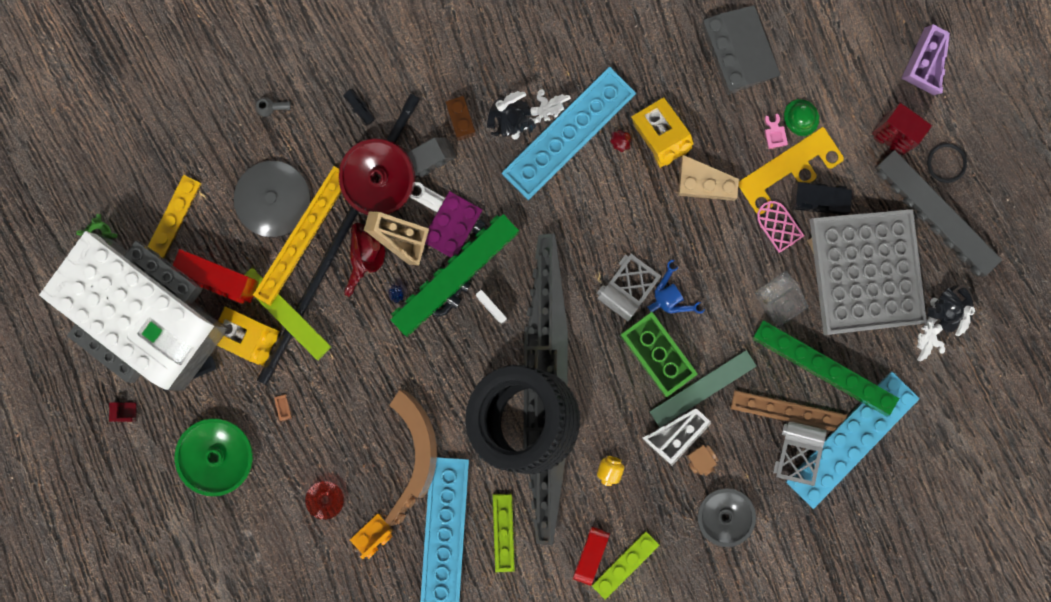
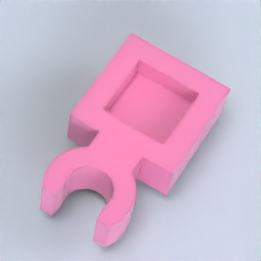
M775 114V122H770L769 117L766 116L764 121L769 129L764 132L768 149L787 146L784 126L778 127L779 115Z

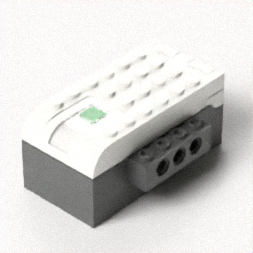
M87 231L84 232L39 294V296L75 323L67 337L127 383H135L140 375L163 389L184 391L229 330L228 327L194 302L203 288L146 244L135 241L127 251L111 238Z

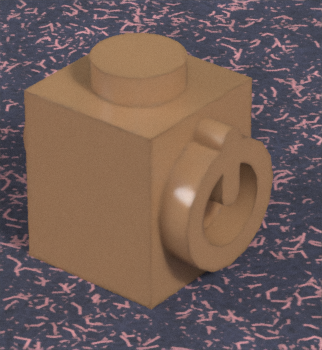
M700 445L686 455L691 462L688 464L694 474L698 472L699 475L704 474L707 476L715 470L714 466L717 465L716 462L719 461L709 445L706 447Z

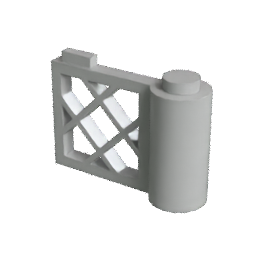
M625 254L619 262L620 269L607 286L602 285L596 294L599 295L597 298L599 301L626 321H629L661 278V275L634 255L630 254L628 257ZM630 260L638 265V272L628 273L627 264ZM650 273L655 279L652 283L644 284L642 274ZM639 274L641 285L630 286L629 276ZM626 276L627 287H619L614 283L618 277ZM631 289H642V297L639 301L632 296Z
M792 421L784 424L782 435L785 436L781 458L780 462H775L773 473H777L776 477L815 486L827 430ZM787 445L796 446L799 454L790 459L786 453ZM808 450L818 451L816 460L809 463L804 453ZM801 455L807 465L797 470L792 460ZM790 462L795 473L790 476L781 474L782 467ZM809 467L813 473L812 481L804 480L799 472Z

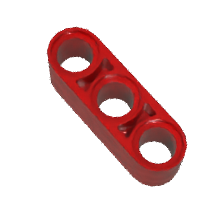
M591 527L574 572L573 580L589 586L592 585L610 533Z

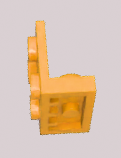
M378 513L350 541L362 553L360 556L362 560L365 557L369 559L379 550L377 546L380 543L384 545L393 537L391 533L394 530Z

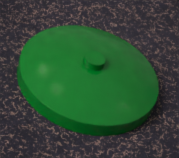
M206 419L193 424L181 435L175 449V467L180 479L192 491L205 496H222L237 489L247 479L253 464V450L247 435L234 423L223 419Z

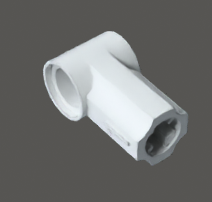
M415 182L414 187H420L422 192L419 196L411 194L410 198L438 212L445 198L421 183Z

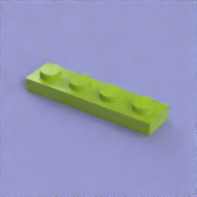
M645 531L591 586L606 600L658 548L659 544Z

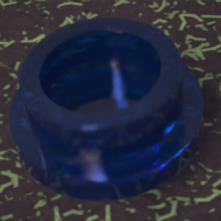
M391 285V289L388 290L389 298L397 304L403 300V292L400 285Z

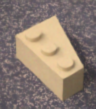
M683 155L681 157L678 196L732 201L737 199L738 178Z

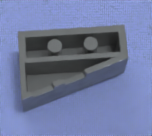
M434 137L407 152L414 167L415 178L419 176L424 177L431 173V170L440 168L447 164V162L457 158L447 137Z

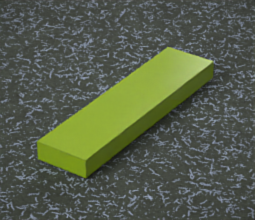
M493 494L495 572H515L512 494Z

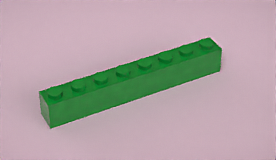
M504 214L502 216H495L490 221L491 226L487 230L485 228L480 230L476 234L477 239L473 243L469 241L462 247L463 252L459 256L455 254L448 261L449 265L445 269L441 267L434 274L435 278L431 282L426 281L419 288L421 291L416 296L412 294L405 301L407 304L402 309L398 307L391 314L393 317L390 320L406 337L410 336L519 234V230Z
M764 320L752 339L886 417L891 415L900 399Z

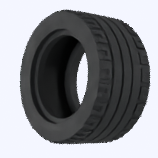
M524 365L500 367L498 370H493L492 373L487 374L470 395L465 413V427L468 440L471 442L475 452L479 454V457L484 462L489 463L490 466H494V468L524 474L546 472L548 469L551 470L554 466L559 465L575 446L581 420L577 399L574 397L571 388L566 386V383L554 374ZM526 389H532L538 394L544 405L545 425L540 437L533 445L524 450L516 451L507 443L503 436L501 428L502 413L507 402L515 394Z

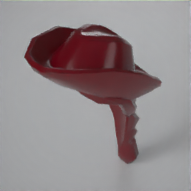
M354 223L351 228L350 254L353 271L344 290V295L347 297L353 294L355 286L364 276V273L367 271L369 273L377 272L384 263L386 253L385 246L364 231L365 225L361 223Z

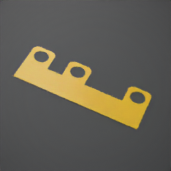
M822 127L740 180L738 186L754 211L758 213L759 209L755 205L757 198L764 197L767 202L771 201L765 191L766 188L791 172L798 182L811 183L816 179L817 175L808 161L819 155L827 168L831 169L840 164L844 157L825 128ZM834 151L838 154V160L835 163H829L826 160L828 152ZM802 169H808L811 172L809 180L803 181L800 179L799 172ZM761 210V211H760V215L763 214V213L766 212V211Z

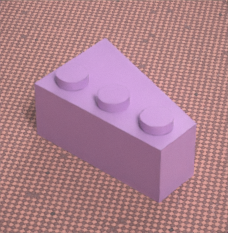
M934 24L925 27L901 79L932 95L943 93L942 81L943 75H945L944 65L948 52L950 33Z

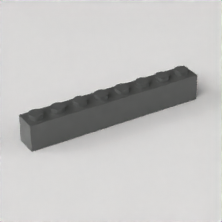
M895 150L875 167L878 177L886 180L890 184V189L896 194L899 193L904 198L903 202L908 207H913L917 211L916 215L919 219L926 221L930 225L931 231L936 235H940L944 239L943 243L958 253L956 256L963 263L966 262L971 267L970 270L974 275L984 277L1002 261Z

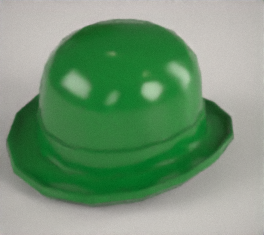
M797 99L791 101L786 106L784 120L791 132L798 136H808L818 127L819 113L811 102Z

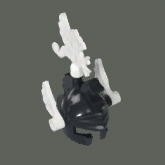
M541 89L537 95V100L541 102L540 107L529 108L527 102L518 101L526 96L525 92L517 91L510 93L506 97L498 98L492 104L488 115L487 128L495 129V118H497L498 130L491 132V135L499 136L502 134L503 137L511 136L513 139H518L520 137L519 133H522L525 129H528L531 133L536 127L535 124L541 122L542 117H545V121H550L549 115L557 117L564 110L562 103L571 98L569 95L564 96L561 94L548 101L547 98L542 97L545 91ZM531 115H532V116H537V115H539L538 117H536V118H534V119H532L531 117H530V118L527 117V116H531Z
M956 285L947 288L940 295L939 299H931L930 304L933 308L928 307V320L924 327L921 328L925 330V334L920 333L918 335L917 347L922 350L917 359L918 361L927 359L928 355L931 354L933 346H940L939 352L941 354L945 352L944 343L938 341L936 336L942 330H945L947 333L957 330L955 335L960 336L962 333L965 334V331L969 328L975 308L972 297L965 287L958 290L965 298L963 301L953 292L958 287Z

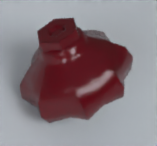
M620 129L611 133L610 142L613 148L620 152L629 150L632 140L629 133L623 132Z

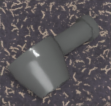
M263 97L256 101L255 110L260 116L268 117L274 110H291V102L273 103L269 98ZM261 103H266L264 109L260 108Z

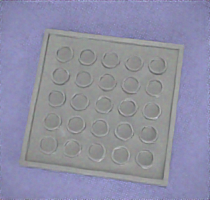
M913 209L810 219L824 335L927 323Z

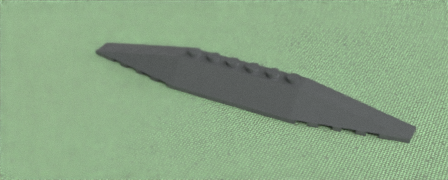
M555 234L538 235L535 255L537 267L533 269L534 287L530 289L532 301L531 307L527 309V316H529L528 327L525 326L524 366L554 374L568 386V329ZM532 389L524 390L523 447L526 449L538 440L545 425L544 405L538 394ZM566 458L551 470L548 469L546 472L530 474L531 482H528L529 489H532L533 500L531 501L532 510L535 509L536 519H533L536 544L553 545Z

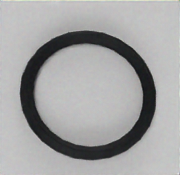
M943 143L931 150L927 158V167L932 177L937 181L952 183L964 175L967 168V158L962 149L957 145ZM951 147L962 156V171L952 179L940 178L933 172L931 167L932 156L940 148Z

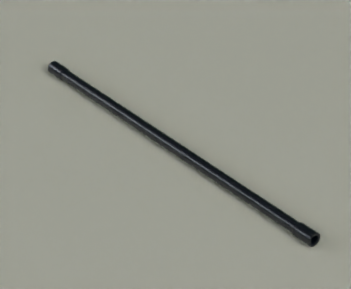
M413 94L409 95L387 140L396 143L420 100ZM352 206L295 309L302 317L359 212ZM286 328L257 378V381L265 385L268 384L278 361L292 337Z

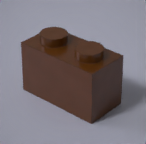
M464 96L445 101L457 141L476 136Z

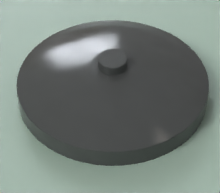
M266 161L252 166L241 176L234 191L235 211L243 225L255 234L270 238L282 237L292 233L311 203L310 189L304 177L292 166L279 161Z

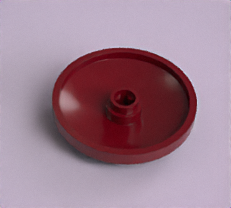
M369 139L354 145L343 157L339 168V185L346 201L357 211L366 215L369 212L391 214L399 210L409 200L415 185V171L410 157L400 146L385 139ZM378 174L381 175L380 180L377 178Z

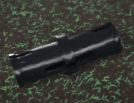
M353 89L348 90L343 95L353 108L352 111L360 116L366 126L376 119L366 107V103L356 95Z

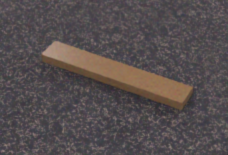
M736 390L733 392L730 409L788 422L792 421L829 431H835L847 418L846 414Z

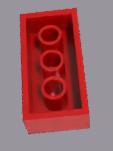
M179 249L173 263L174 267L202 288L210 289L214 293L224 297L227 296V298L244 304V301L251 303L253 294L259 284L257 280Z

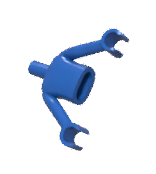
M675 260L669 261L667 263V272L655 289L656 302L647 307L650 313L659 308L667 313L694 311L697 314L703 313L705 309L701 312L696 310V306L701 302L695 305L674 307L684 299L674 283L663 289L672 273L678 269V267L676 269L669 267V264Z

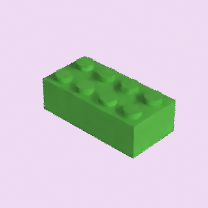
M653 312L620 335L664 397H668L698 375Z

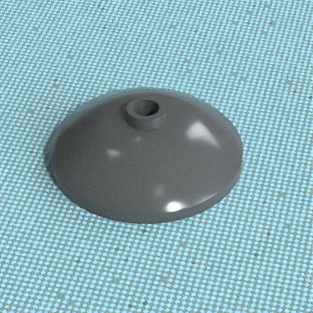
M724 488L711 492L704 498L698 510V525L706 539L718 546L733 547L743 543L749 538L755 527L756 512L752 502L746 495L734 489ZM724 513H727L729 516L727 520L722 519Z

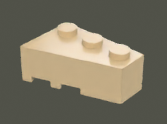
M369 212L364 231L408 265L419 266L429 228L381 212Z

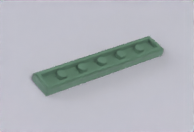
M745 350L649 412L658 427L661 428L755 368L756 364L747 350Z

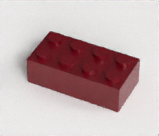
M899 103L883 116L871 134L875 136L874 139L880 144L885 143L888 145L891 152L895 150L903 156L920 144L932 125L905 105Z

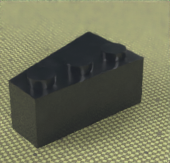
M798 182L792 187L790 210L848 215L851 211L852 190H848L846 186H835L834 188L828 187L826 184L813 185L806 182Z

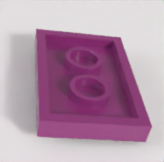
M449 191L429 226L425 244L450 258L455 254L458 255L483 210Z

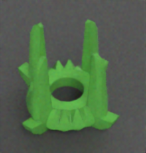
M97 214L96 218H92V222L87 225L84 231L78 230L76 234L82 236L85 231L92 233L95 229H100L102 236L117 238V234L112 233L110 227L105 222H102L101 214Z

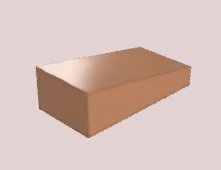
M286 394L274 397L279 420L292 419Z

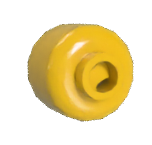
M607 456V458H603L600 461L597 477L601 480L602 484L612 486V484H618L621 481L624 465L619 458Z

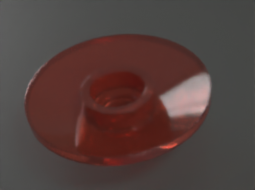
M330 481L317 482L306 493V508L317 519H331L337 516L343 508V493L336 484ZM324 496L329 499L327 504L322 502Z

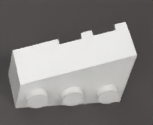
M694 409L650 435L643 437V440L673 466L709 427L711 421L699 410Z

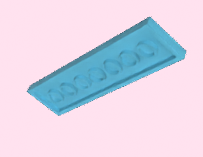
M609 67L501 174L529 201L636 95V92Z
M890 372L877 385L900 398L891 415L886 417L861 402L847 416L846 420L825 439L815 486L790 480L785 481L812 509L832 491L920 399L893 372ZM814 451L807 458L809 463L816 460L818 451ZM804 461L797 470L806 466L807 463ZM809 467L799 472L804 480L812 481L813 473Z
M437 457L434 477L428 490L420 602L460 601L469 459Z

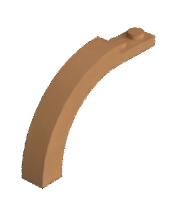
M399 390L389 406L403 418L411 432L415 446V464L409 484L385 519V522L390 526L400 524L405 519V512L416 502L415 497H425L432 483L437 462L436 438L431 421L421 404L406 390Z

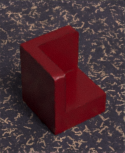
M109 402V422H136L137 404Z

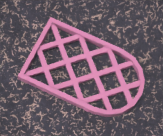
M769 201L759 208L757 213L758 223L778 253L804 237L802 231L781 203ZM770 204H777V209L771 210ZM779 207H781L785 212L779 211ZM761 210L767 211L765 218L760 217ZM769 212L776 213L775 220L768 218ZM778 213L785 214L784 221L777 220ZM787 216L792 221V223L786 222ZM760 219L765 220L764 226L762 225ZM767 221L774 222L773 229L766 228ZM776 223L783 224L782 231L775 229ZM786 224L792 225V232L785 231ZM795 227L800 234L794 233ZM766 230L772 231L771 237ZM775 232L782 233L781 240L774 239ZM784 234L791 235L790 242L783 240ZM793 235H795V236H800L799 238H797L796 240H794V241L792 242V240H793ZM774 241L780 242L779 248ZM782 243L789 244V245H787L786 247H784L783 249H781V248H782Z

